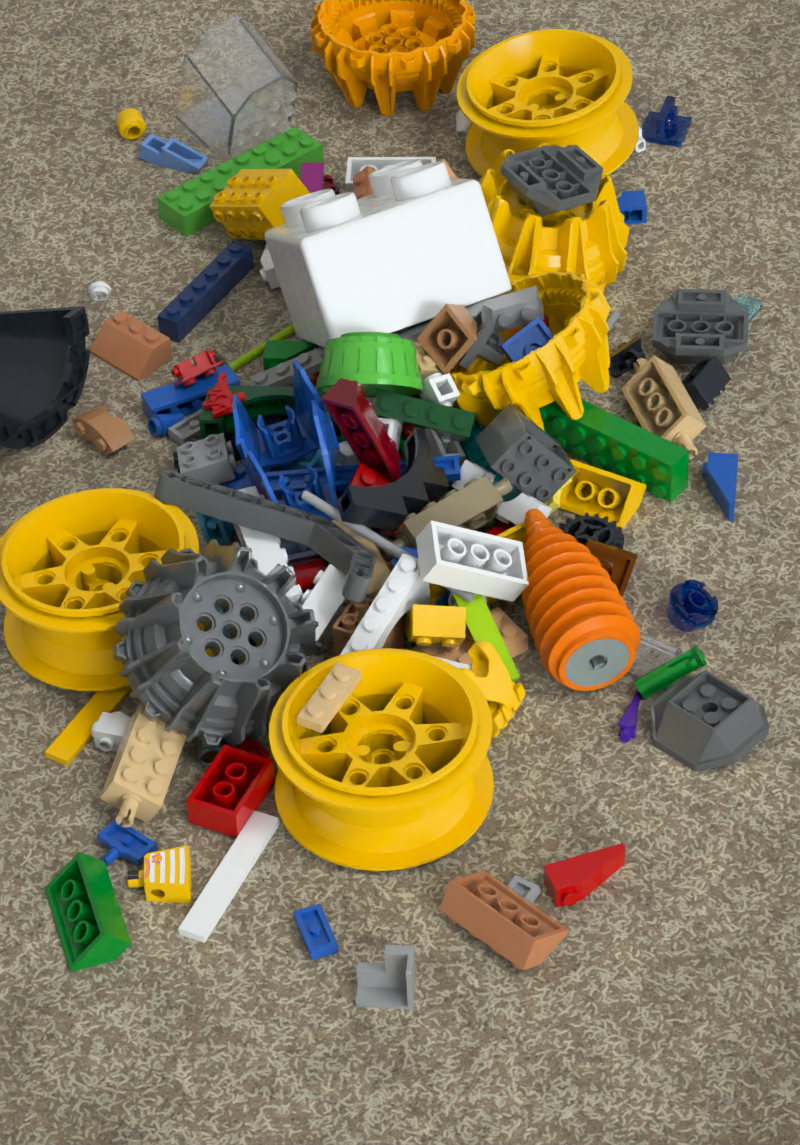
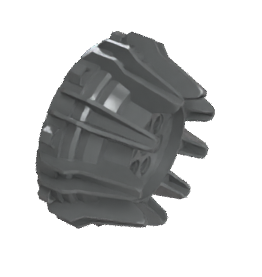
M212 539L205 547L203 555L195 554L191 548L183 549L179 552L170 548L160 558L162 564L155 560L149 562L143 569L146 582L134 581L125 592L127 596L119 604L118 608L125 614L124 618H121L114 625V630L122 637L121 642L113 647L114 659L121 661L125 667L119 674L121 677H127L133 690L130 693L131 698L139 697L143 702L142 714L149 721L159 718L165 723V731L169 732L173 729L186 735L185 741L187 742L197 737L205 748L213 749L223 739H226L232 747L240 745L246 736H249L253 742H258L266 733L269 734L271 715L279 697L294 680L311 669L308 665L307 657L314 655L322 648V644L316 641L315 629L319 624L315 621L313 609L303 610L300 603L291 602L285 595L297 583L295 574L287 566L278 563L265 575L259 571L257 560L252 558L251 548L240 547L237 542H234L231 546H219L215 539ZM214 605L221 607L223 614L218 613ZM240 613L248 617V622L240 617ZM197 622L203 624L206 631L200 630ZM222 630L227 631L231 635V639L226 638ZM248 638L256 642V647L249 643ZM205 648L212 650L214 657L207 655ZM231 656H235L238 659L239 665L232 662Z

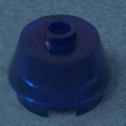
M686 580L685 583L674 586L670 592L666 614L671 624L681 631L692 632L710 625L715 619V615L718 612V600L715 595L713 598L711 597L709 592L704 589L705 584L702 582Z

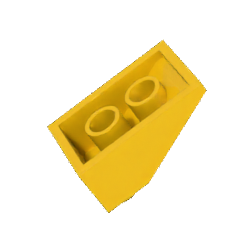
M413 604L403 620L404 633L408 641L416 642L418 646L442 643L443 647H457L465 639L466 607Z

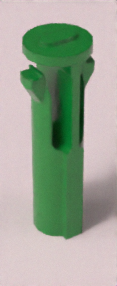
M696 645L678 657L635 679L634 683L642 697L646 699L682 677L707 665L703 652Z

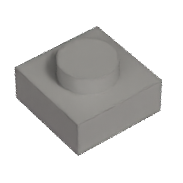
M517 875L513 877L508 885L510 889L531 904L534 903L541 892L538 885Z

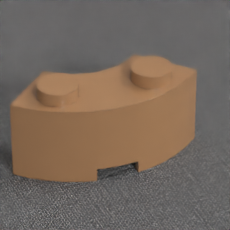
M96 406L72 419L74 429L82 439L92 442L104 456L111 454L136 439L130 428L119 416L114 418L108 413L110 410L107 407Z

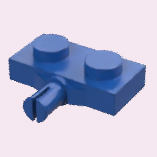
M114 819L97 834L98 842L110 849L100 860L105 861L106 866L109 867L113 861L121 857L140 867L144 863V856L147 853L158 851L157 843L131 827H122L123 822L118 825Z

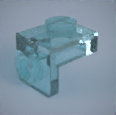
M741 294L737 300H734L748 312V324L763 308L762 300L745 294Z

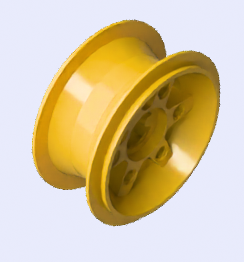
M546 29L522 33L503 40L483 51L464 69L457 85L459 108L472 123L467 134L465 150L473 170L482 177L487 169H491L498 156L504 150L510 149L516 154L537 148L541 143H548L550 146L565 148L567 145H577L603 167L602 176L614 172L632 154L639 137V125L636 115L625 102L633 82L632 67L629 59L619 47L602 37L566 29Z
M100 488L84 490L55 498L34 508L17 520L0 539V602L7 609L4 619V636L7 648L14 661L32 677L63 689L104 691L130 686L127 677H121L119 674L125 668L124 665H122L121 661L114 659L113 647L122 640L120 634L114 630V625L121 618H124L125 615L118 608L119 604L127 596L125 592L134 581L146 582L143 569L149 562L155 560L162 564L160 558L170 548L177 552L191 548L195 554H199V539L190 519L178 507L157 500L153 494L123 488ZM197 622L198 628L205 631V626Z
M381 648L349 652L321 662L301 674L279 697L269 723V743L272 756L278 766L275 780V802L284 827L298 843L318 857L337 865L360 870L390 871L412 868L435 861L460 847L479 829L486 819L494 794L493 771L486 755L490 748L493 733L492 715L482 691L470 677L446 661L425 653L404 649ZM336 663L361 671V681L323 733L297 725L298 714Z

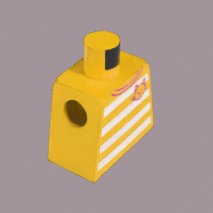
M189 845L147 853L144 856V870L128 871V887H144L146 901L192 903Z

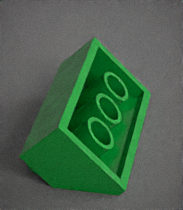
M78 852L45 887L71 972L115 961L132 944L105 861Z

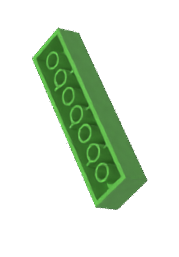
M296 127L290 128L157 197L159 218L185 237H188L218 221L213 216V211L209 208V205L214 201V196L223 191L228 185V180L237 175L241 169H292L297 177L300 178L302 163L324 162L322 144Z

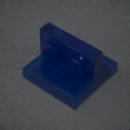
M667 96L660 112H649L642 127V137L645 139V142L681 148L692 124V117L678 115V106H675L676 97Z

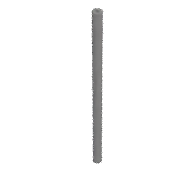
M306 490L302 494V500L396 558L400 559L403 553L414 557L364 525L343 522L337 508ZM445 587L469 603L475 598V594L472 592Z

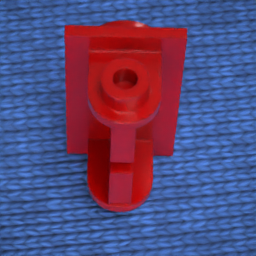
M205 350L192 357L196 365L194 367L190 359L176 364L171 369V374L174 378H178L179 382L174 384V386L183 383L184 387L196 382V376L202 373L204 377H207L217 372L216 366L223 362L216 363L214 351Z

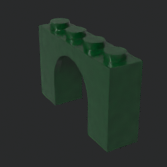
M378 389L374 403V412L378 418L395 419L399 423L417 425L444 434L445 439L465 444L469 442L476 413Z

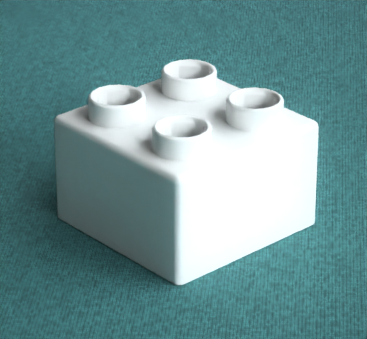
M413 159L377 170L368 176L373 194L356 199V195L353 192L335 195L332 189H325L287 201L280 208L285 224L267 230L264 235L296 336L322 347L326 346L328 340L339 338L345 333H392L435 318L445 304L463 305L466 307L509 292L512 289L479 182L471 179L449 177L446 164L443 161L423 165L420 159Z

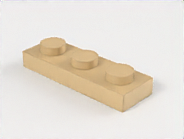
M336 663L298 714L297 725L323 733L361 681V671Z

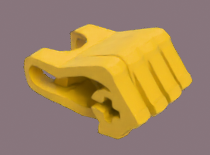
M478 640L468 651L472 661V671L466 668L458 669L473 680L486 698L492 715V738H495L499 734L500 729L503 730L507 726L508 720L514 716L526 692L522 683L516 684L511 681L510 674L495 648L488 642Z

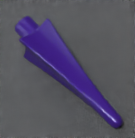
M636 691L630 706L618 722L620 728L618 736L625 743L629 742L630 738L636 739L637 716L641 698L639 691Z

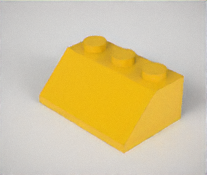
M570 459L576 473L571 477L572 482L561 491V506L559 508L584 516L585 513H588L589 516H594L598 513L599 518L602 519L608 516V522L616 521V527H622L623 529L640 507L647 485Z

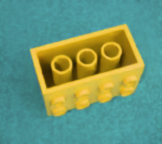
M241 169L237 175L228 180V185L223 191L214 196V201L209 205V208L213 211L215 219L225 226L227 234L233 239L265 240L264 235L267 230L285 224L280 209L281 205L310 192L292 169Z

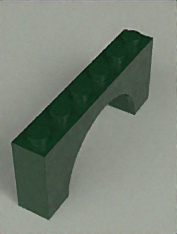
M210 386L209 390H213L215 386ZM228 386L232 394L244 391L246 401H243L242 404L251 419L258 418V415H287L285 406H289L295 413L293 386ZM318 392L320 398H322L325 395L323 393ZM203 407L199 417L201 438L204 439L209 435L224 433L225 438H227L229 433L235 428L233 414L214 418L211 414L213 410H205ZM328 411L335 430L337 440L346 441L345 437L343 436L342 432L340 431L339 427L337 426L336 422L334 421L333 417Z

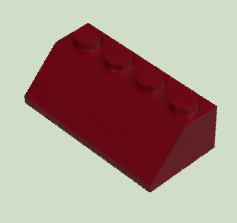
M340 378L321 398L359 462L388 479L397 481L401 478V456L396 449V443L385 431L386 427L375 414V408L372 403L365 397L363 387L357 381Z

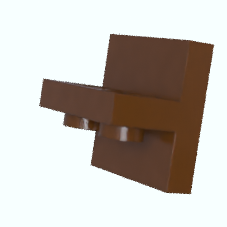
M588 538L585 546L589 549L591 555L600 561L602 568L609 573L611 581L617 586L619 594L623 597L637 559V554Z

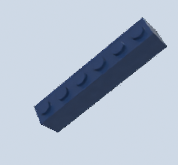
M232 241L157 315L159 332L169 337L171 341L180 343L254 268L252 247Z

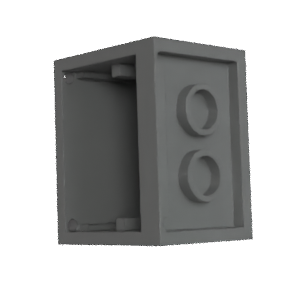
M510 403L475 438L491 468L507 478L510 483L524 494L534 497L544 504L576 473L560 443Z

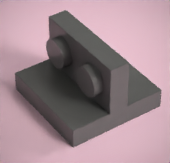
M483 305L474 318L477 322V340L459 360V365L468 369L477 354L484 361L494 362L497 365H500L504 359V353L499 348L503 344V337L494 332L492 309Z

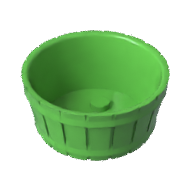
M352 332L342 334L339 338L330 339L327 341L326 346H324V356L319 377L317 378V392L326 394L340 378L357 381L363 387V393L366 398H376L378 389L405 396L419 395L424 392L423 380L420 376L416 348L413 341L401 339L399 335L392 333Z

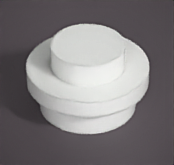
M98 281L89 286L88 293L94 301H106L111 295V287L104 282Z

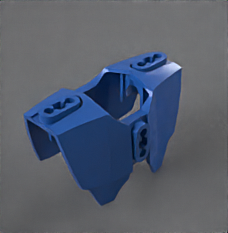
M296 360L293 361L294 375H292L295 413L289 406H285L288 415L287 420L266 427L262 415H258L257 425L259 429H257L237 394L233 395L232 411L235 423L236 447L252 485L256 486L257 491L264 495L265 499L320 515L333 521L335 519L301 499L302 494L307 490L337 508L335 491L336 450L340 449L330 415L328 411H325L324 402L319 397L304 369ZM321 449L328 483L321 487L316 470L311 465H308L310 480L303 491L298 492L286 486L283 474L279 475L278 484L284 500H277L262 469L293 464L314 451Z

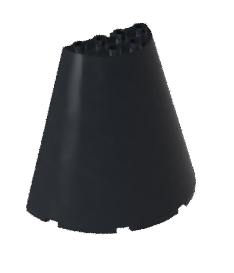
M85 307L0 312V447L21 449L43 443L68 420L67 413L70 407H76L86 381L90 349H86L85 336L87 337L90 333Z

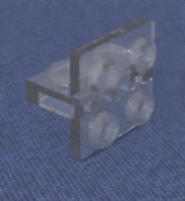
M640 632V645L636 651L634 663L626 674L637 679L685 652H682L680 648Z

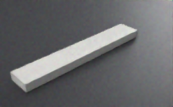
M254 810L179 926V935L205 943L280 825L279 818Z

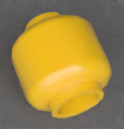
M128 108L118 114L116 124L120 135L124 139L133 140L143 136L146 124L142 114L137 109Z

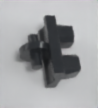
M635 337L629 342H623L618 346L617 350L609 353L610 367L608 369L611 372V376L618 378L630 369H634V362L640 367L636 360L640 358L646 359L641 349V338Z

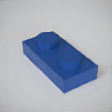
M321 904L293 911L294 921L311 960L339 952L338 943Z

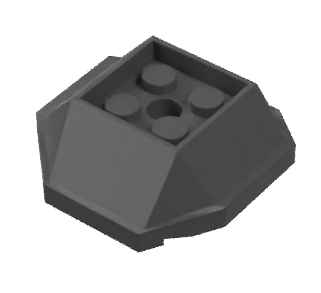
M567 145L566 148L542 146L506 156L501 165L500 173L507 179L512 191L542 217L596 201L603 167L577 145Z
M678 289L671 295V298L661 303L654 310L652 347L659 349L672 363L698 364L703 360L716 356L721 365H726L737 354L748 350V312L739 303L734 301L726 290Z
M707 670L694 676L682 677L650 704L653 745L695 772L706 771V768L723 767L736 763L769 734L765 707Z

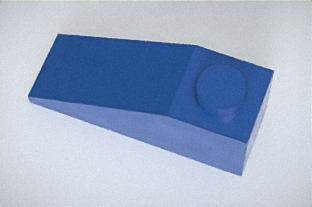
M709 452L708 462H703L702 477H707L706 486L727 519L734 521L738 454Z

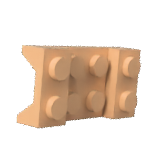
M499 606L490 610L511 657L513 658L527 651L528 635ZM466 629L465 639L457 647L449 648L443 647L442 643H432L430 646H416L411 650L467 664L472 667L468 651L474 644L469 630Z

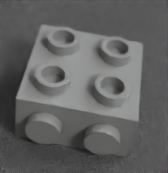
M224 433L212 434L204 439L186 442L182 446L176 447L181 474L214 484L235 479L234 469L238 468L234 456L235 451L231 440L226 441Z

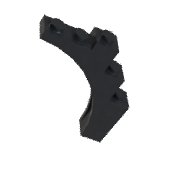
M415 427L404 442L406 466L403 477L383 486L362 487L348 485L337 500L343 522L396 532L409 514H419L428 501H435L437 503L447 492L449 482L444 468L435 466L424 428Z

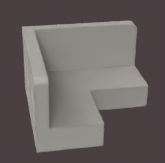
M385 945V963L357 962V994L355 1002L357 1007L414 1010L417 984L415 946Z

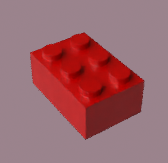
M223 745L186 800L189 823L237 838L254 810L257 811L275 783L273 759Z

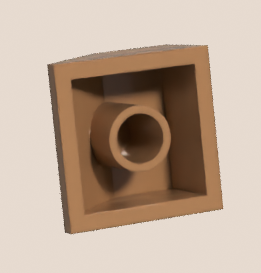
M445 304L417 340L444 374H448L477 340V322L463 305Z

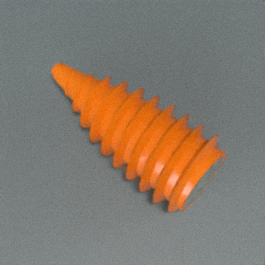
M530 509L526 512L524 518L526 534L523 548L529 585L522 592V602L540 661L544 669L556 681L571 689L592 691L607 687L621 679L632 667L641 641L640 629L634 622L632 613L628 610L625 600L619 594L617 586L611 581L609 573L602 568L600 561L591 555L585 545L578 543L575 537L564 534L563 530L554 527L552 522L541 511Z

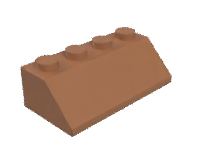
M485 870L450 880L439 908L452 922L460 924L469 931L471 936L482 940L490 946L493 952L501 954L511 961L514 967L521 970L541 965L569 931Z

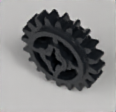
M585 513L584 517L576 514L574 520L566 518V524H559V528L563 530L564 534L575 537L577 542L586 545L589 538L623 549L624 534H622V527H616V521L608 522V516L602 519L599 518L598 513L594 516H589L588 513Z

